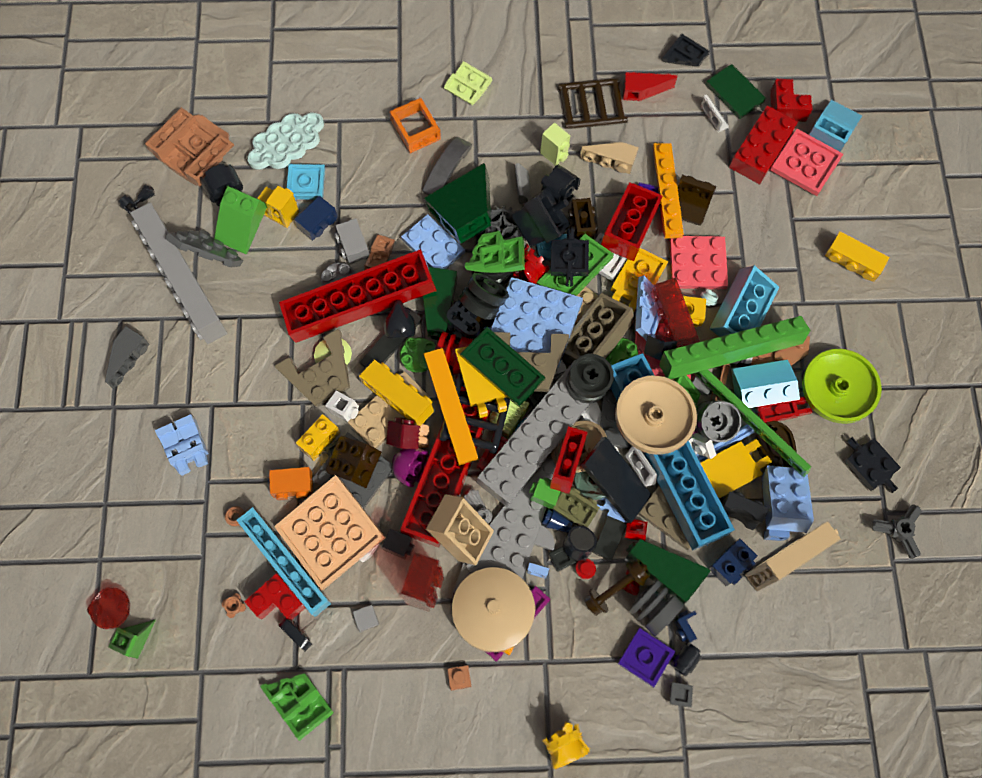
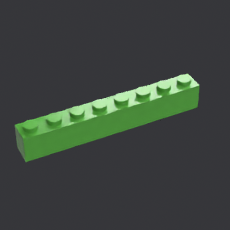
M798 316L664 351L659 366L666 378L674 379L803 344L811 330L803 317Z

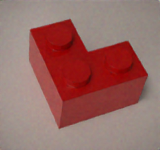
M775 79L770 90L771 108L798 122H806L812 112V95L794 94L793 79Z
M277 573L244 601L256 617L261 620L277 607L287 619L292 621L306 608Z

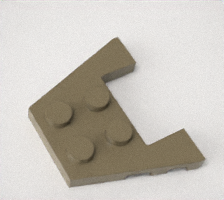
M339 329L323 337L332 355L305 371L299 373L290 357L275 365V368L317 407L329 401L335 391L342 393L350 388L347 364H345L344 358L345 351L341 339L342 332Z
M494 332L510 346V333ZM551 334L550 353L517 352L546 377L535 391L549 392L560 359L568 343L569 334Z

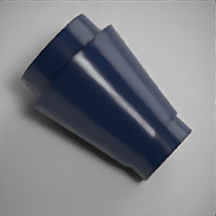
M547 509L542 519V524L546 528L566 533L571 530L573 522L554 509Z

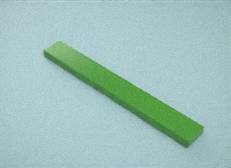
M708 369L694 373L722 401L733 404L738 409L741 419L801 476L805 477L810 472L811 466Z

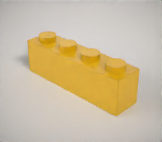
M374 360L359 375L364 386L406 419L414 420L416 425L421 426L434 412L433 402L426 395L422 397L413 385L404 383V379L397 373H391L389 367L383 362L380 364Z

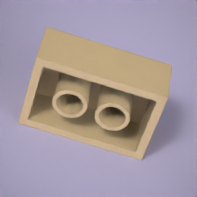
M446 494L426 528L456 560L472 565H477L494 532L464 498Z

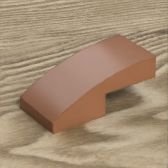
M377 235L371 247V253L364 265V270L388 262L395 240Z

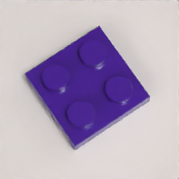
M639 628L619 660L618 665L654 688L675 651Z

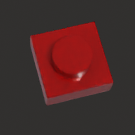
M634 519L632 523H627L625 538L645 541L648 522Z

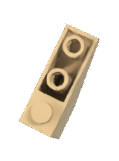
M623 142L582 146L580 158L587 162L600 164L606 168L615 169L621 173L630 174L639 147Z

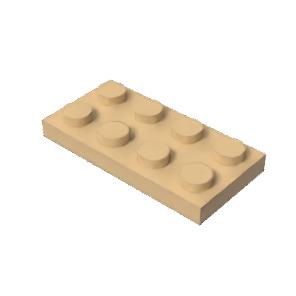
M405 371L400 375L404 379V383L413 385L422 397L426 395L430 398ZM376 396L358 412L354 419H350L348 424L368 445L377 449L387 439L388 420H395V417H405L380 397Z

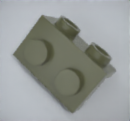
M571 487L570 494L562 492L552 510H556L573 522V524L588 528L600 507L597 506L598 503L589 497L587 499L580 495V491Z

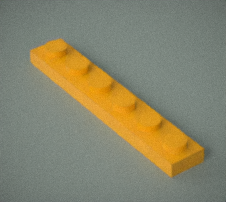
M654 143L653 154L658 193L663 195L660 209L664 238H683L684 232L672 144Z

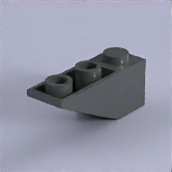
M126 326L113 341L105 382L112 389L121 384L126 373L135 366L137 359L147 351L149 346L144 337Z

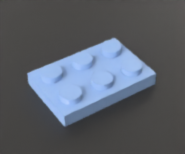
M428 214L401 236L402 241L413 251L422 250L429 267L447 269L465 253V249Z

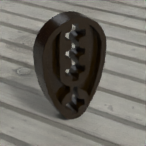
M767 422L766 424L772 430L774 429L775 433L797 453L792 431L781 422ZM756 433L755 439L761 445L757 448L762 458L768 456L772 461L768 466L781 467L784 463L785 466L788 465L789 468H793Z

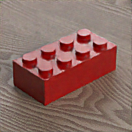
M766 106L735 154L729 168L760 185L792 135L798 121Z
M629 182L604 234L601 245L612 253L634 261L663 195Z

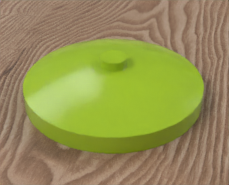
M831 349L817 355L806 367L802 379L803 393L810 407L824 419L835 423L850 424L864 419L874 411L881 398V381L874 366L862 355L846 349Z

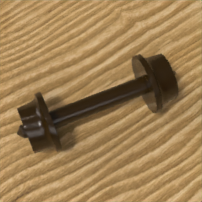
M639 559L627 562L626 567L629 574L605 592L599 594L594 589L589 590V595L584 598L588 610L595 616L602 612L607 613L609 609L605 601L633 580H636L641 586L645 585V580L651 576L647 565L643 564Z

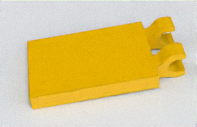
M640 248L634 261L627 259L612 285L611 291L615 292L612 298L620 301L623 296L630 300L629 307L633 309L634 313L637 308L638 277L644 275L655 286L668 261Z
M466 347L455 349L470 406H477L479 417L488 416L485 403L496 400L499 413L507 411L504 399L506 396L460 356V353Z
M757 439L746 446L741 441L716 454L712 459L708 458L700 463L719 499L762 476L761 469L772 463L768 456L755 463L749 454L761 446Z

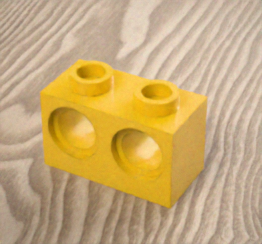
M322 414L296 444L303 453L315 461L324 451V448L338 436L340 431L332 421Z

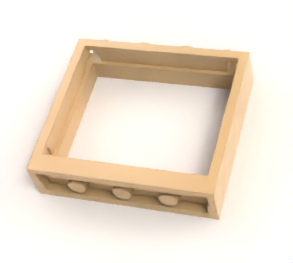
M827 521L746 573L745 576L757 592L779 581L839 541L841 538L838 536V530H834Z

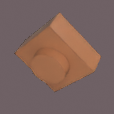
M468 665L448 669L451 691L472 687Z

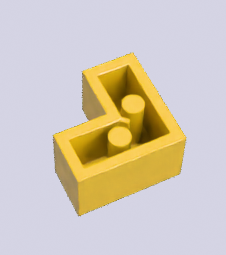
M266 186L257 198L266 203L267 209L264 216L288 228L299 213L294 193L288 188L283 189L277 186L276 189L272 190Z

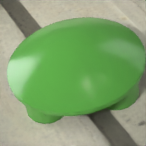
M425 338L407 339L400 351L402 365L407 370L416 373L429 370L424 353L434 351L435 344Z
M621 338L606 360L611 365L637 356V346L631 340Z

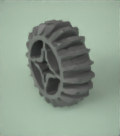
M497 205L495 210L491 209V226L478 233L479 237L482 234L496 231L501 233L500 229L501 225H503L504 230H502L501 235L504 240L521 236L523 240L525 239L511 216L516 211L512 212V207L507 210L504 205L502 209H499Z

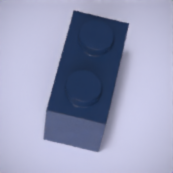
M319 196L294 221L297 228L313 241L316 237H320L329 225L334 224L338 216L336 209Z

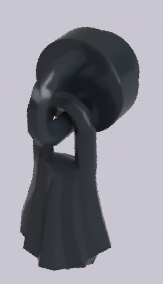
M144 185L135 202L130 196L124 195L118 201L119 206L131 214L130 212L132 211L127 206L131 204L130 208L138 209L137 204L155 196L154 188Z

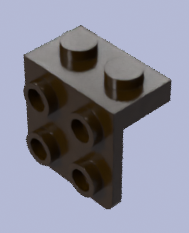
M682 174L677 187L682 220L698 226L702 225L717 186L712 185L710 182H703L692 176Z
M341 436L328 462L326 472L367 488L382 451L366 443Z

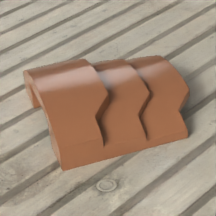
M180 108L145 143L147 149L162 163L185 180L199 187L202 185L200 178L204 179L206 176L205 172L217 166L223 160L224 155L234 146L229 141L228 132L213 124L203 115L193 116L183 108Z

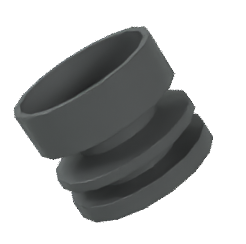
M710 400L697 405L695 433L705 436L714 442H727L739 433L741 415L733 404L725 401Z
M659 580L647 586L634 600L632 608L629 610L632 615L638 609L642 611L636 618L638 621L645 616L650 618L645 628L654 636H657L685 605L675 595L666 600L664 596L668 591L667 587L658 593L656 590L662 584Z

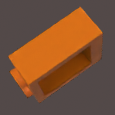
M422 98L412 100L408 104L396 107L390 111L391 122L409 153L441 140L440 128ZM421 111L430 128L409 137L400 120Z

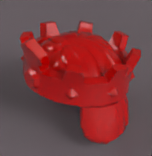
M526 243L524 247L525 270L514 271L513 278L537 284L550 268L548 265L544 266L542 264L544 260L542 256L536 257L534 255V249L531 248L528 251L529 244Z

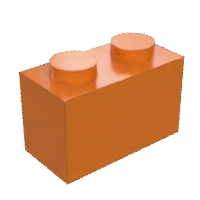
M310 467L269 470L270 494L276 500H287L288 497L292 496L302 499L313 494V473Z

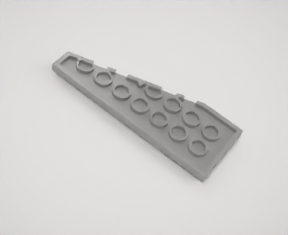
M547 458L510 505L508 507L504 506L489 526L494 532L477 565L463 563L453 594H455L457 588L467 576L484 568L498 567L507 569L523 579L546 510L545 506L530 500L532 494L529 493L532 483H536L540 478L552 480L556 467L552 459Z

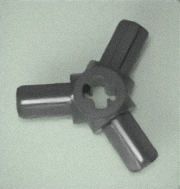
M911 505L905 515L900 516L897 520L892 519L888 522L875 519L872 521V530L888 533L897 542H902L910 559L921 555L913 539L916 527L914 523L922 513L919 506Z

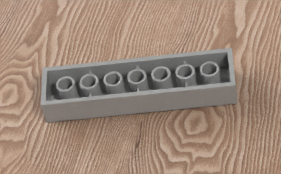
M151 202L130 212L134 219L131 221L134 228L138 231L142 242L146 245L150 256L154 259L158 270L163 275L166 284L173 292L174 298L181 306L182 312L189 320L190 326L200 341L204 339L207 344H210L228 334L179 249L165 239L168 230Z
M573 363L477 478L476 483L506 507L510 505L565 437L568 426L573 427L590 406L589 403H581L575 400L569 394L566 387V377Z

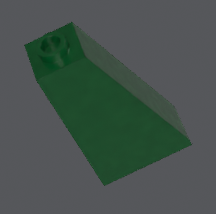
M428 267L437 291L423 295L428 337L439 340L443 332L448 333L447 312L453 306L457 271Z
M641 539L637 544L632 542L626 550L629 553L626 556L629 562H633L636 559L641 560L643 564L647 565L651 575L649 578L654 582L659 580L662 583L661 588L667 587V592L671 596L675 595L684 604L689 601L711 572L710 569Z

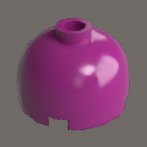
M418 448L402 449L396 453L392 460L395 478L408 487H414L412 484L415 482L419 483L427 463L426 456L429 457L428 452Z

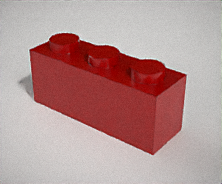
M568 426L552 477L551 489L570 494L587 431Z

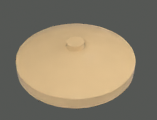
M645 376L634 380L622 391L616 404L615 418L620 433L629 444L642 452L660 455L678 450L690 439L696 427L697 412L691 396L680 384L666 377Z
M498 567L484 568L473 572L461 582L453 598L452 616L458 633L469 645L486 652H501L516 646L527 636L534 621L535 602L530 588L517 574Z

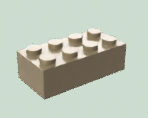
M601 293L573 328L562 357L563 362L571 365L574 360L586 354H597L606 359L635 322L633 309Z

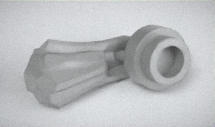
M468 489L464 494V499L488 524L492 520L491 511L482 502L479 491Z

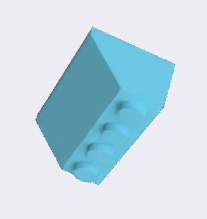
M755 265L741 268L710 330L721 337L760 327L779 286Z

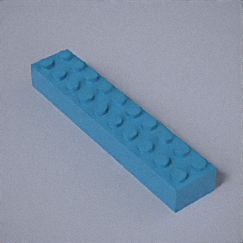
M643 353L611 365L614 372V380L610 388L618 401L622 391L631 382L641 377L655 376ZM689 441L678 450L668 454L656 455L643 452L657 474V481L692 551L725 537L735 530Z

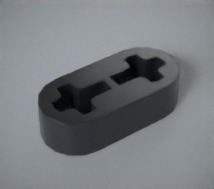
M286 617L278 624L304 652L313 645Z

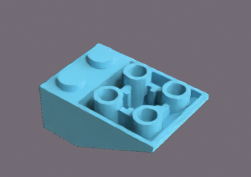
M831 100L809 135L841 152L862 115Z

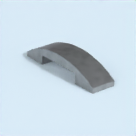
M456 137L448 145L434 166L423 188V193L430 195L447 185V181L461 159H465L473 144Z

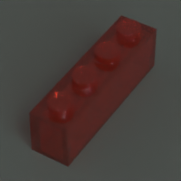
M672 278L654 284L651 297L653 302H656L658 305L657 313L660 320L663 319L665 324L663 329L666 337L677 341L676 348L700 342L677 279Z

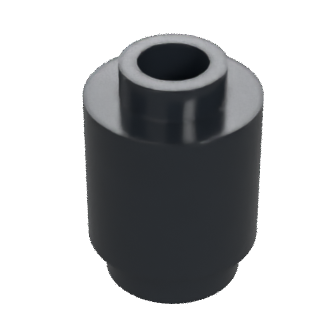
M692 644L689 646L684 645L674 659L672 667L678 673L687 677L701 660L702 656L699 654L701 651Z

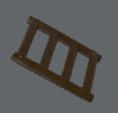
M620 78L558 84V89L562 93L566 117L565 129L628 123V118L624 115L619 89ZM602 86H612L618 117L607 118ZM595 87L601 119L590 120L585 88ZM578 89L583 121L573 122L568 90Z

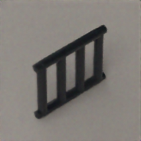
M457 373L454 384L460 403L470 406L468 397L459 395L464 381L462 374ZM507 397L504 398L507 405V411L499 413L497 404L485 403L487 410L499 413L497 423L465 416L468 425L494 431L492 442L472 437L474 446L488 449L493 454L497 453L510 404V399ZM445 420L440 433V441L451 440Z

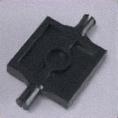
M569 228L567 229V238L552 240L551 276H566L565 286L569 287V280L570 287L573 286L574 276H588L589 240L575 239V230L572 228L571 235Z
M853 437L846 441L854 451L844 462L870 491L883 484L891 493L898 489L891 481V478L901 467L875 438L861 446Z

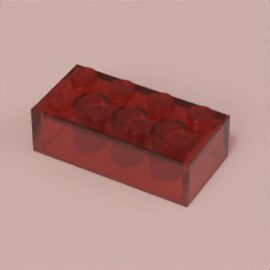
M416 552L414 553L400 593L406 605L430 612L431 607L435 608L438 599L436 591L437 588L441 589L445 578L442 570L443 567H441L439 560Z

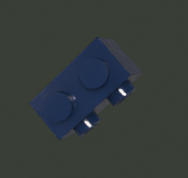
M739 538L709 569L725 586L731 583L735 585L742 578L740 574L744 570L748 572L756 564L753 560L758 555Z

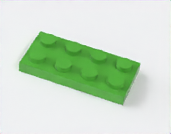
M584 234L579 240H589L588 276H574L573 286L570 287L569 280V287L565 286L566 276H551L550 269L537 282V285L577 296L613 259L614 254Z

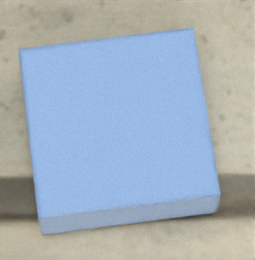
M529 563L527 570L528 574L544 579L549 572V568Z

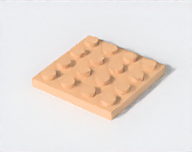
M336 475L274 526L321 590L327 588L386 538L343 481Z

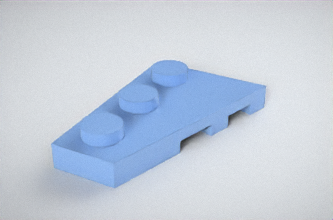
M643 275L638 277L635 330L647 341L648 335H655L667 299Z

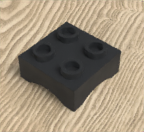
M736 491L729 492L721 500V504L728 517L739 520L746 528L752 531L759 523L762 524L769 508L763 506L764 504L758 500L751 501L744 498L745 496L742 493Z

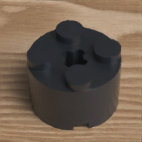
M224 164L214 166L205 172L206 176L204 179L200 178V183L212 203H216L217 206H220L227 186L240 192L243 189L239 176L230 164H228L229 167H225Z
M557 164L549 175L543 177L541 191L548 187L557 203L564 199L570 202L574 197L572 195L574 189L578 190L580 186V178Z

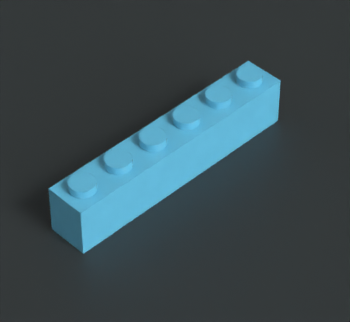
M253 507L236 520L311 615L316 617L331 604Z

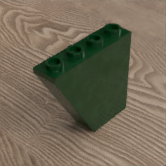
M484 163L424 198L428 212L460 244L491 226L490 180L486 164Z

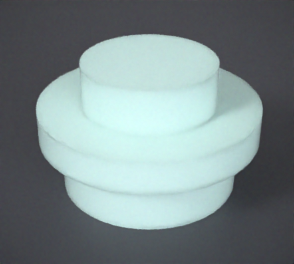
M706 289V291L700 294L702 298L706 299V305L715 306L719 297L712 290Z

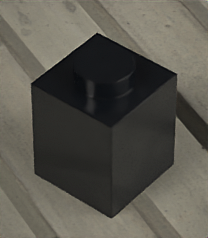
M661 334L648 335L644 354L661 361L664 351L675 349L677 341Z
M390 528L382 549L402 559H406L407 555L411 556L415 545L413 544L412 537Z

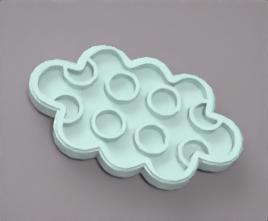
M293 113L286 115L281 122L271 124L266 132L254 137L252 141L254 149L247 156L250 166L257 170L264 169L269 165L275 169H281L290 164L291 160L303 157L307 149L316 147L320 141L318 132L324 127L322 116L318 113H309L302 117L299 114Z

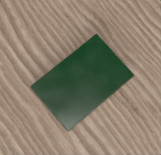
M730 64L714 75L705 84L739 120L766 100V97L733 64Z

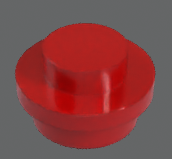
M590 559L580 560L576 565V573L582 579H590L596 573V566Z

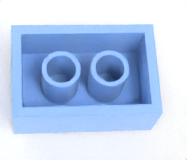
M767 466L761 478L764 506L769 508L765 517L766 529L807 533L814 521L808 474L804 477L794 468Z

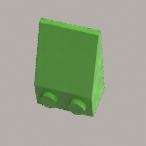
M227 186L220 203L214 239L247 255L267 209L266 203Z

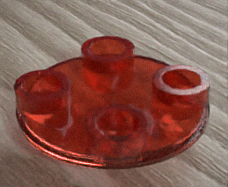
M106 587L94 596L87 608V612L93 623L99 628L114 629L123 624L130 612V600L121 589Z

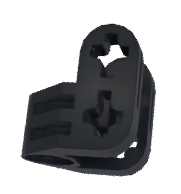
M460 300L456 301L447 312L448 332L451 336L455 334L456 340L459 342L462 337L476 338L480 333V325L476 321L478 316L465 308Z

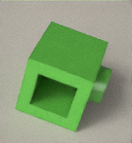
M540 478L531 485L529 493L532 494L530 500L552 509L556 505L561 491L550 488L551 479Z

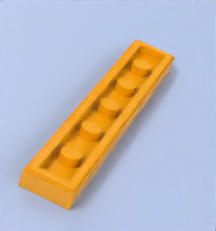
M443 348L424 353L458 464L462 465L478 460Z

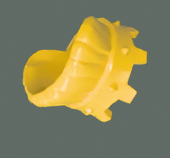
M565 722L562 729L550 737V741L547 738L542 740L548 753L551 755V764L554 770L580 759L590 752V748L582 740L583 736L580 732L579 724L573 726Z

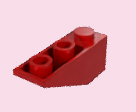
M626 72L623 82V100L642 101L675 87L677 75Z

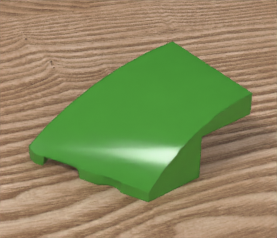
M500 231L482 234L477 246L472 251L473 256L469 263H465L466 270L477 272L502 273L525 270L524 240L522 236L504 240Z
M305 673L290 679H281L280 682L262 684L260 686L299 741L334 714Z

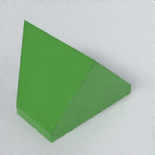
M156 619L122 629L117 627L108 648L127 657L138 659Z

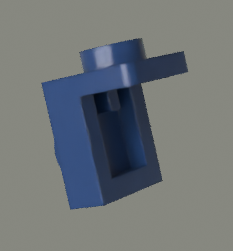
M686 610L678 614L679 619L674 622L678 629L676 633L682 642L685 641L686 644L697 639L687 619L697 614L696 611L689 613Z

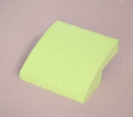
M463 61L455 74L452 73L444 89L473 105L486 91L492 82V78Z

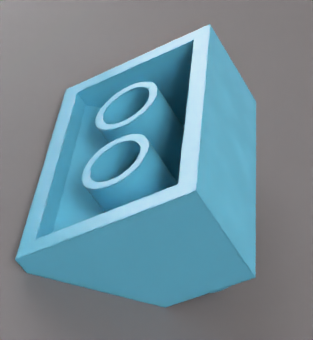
M787 359L731 369L734 394L748 408L800 399L798 380Z

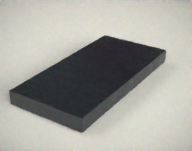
M602 437L580 464L627 523L633 522L652 496L607 437Z

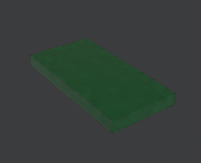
M488 327L460 353V356L518 407L546 379L542 373Z

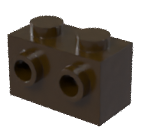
M591 198L572 199L571 208L568 209V217L572 219L573 225H571V228L575 230V239L579 240L586 234L594 240L598 227L597 222H594L595 208L591 204Z

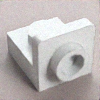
M695 433L688 440L695 454L709 459L716 456L711 439Z

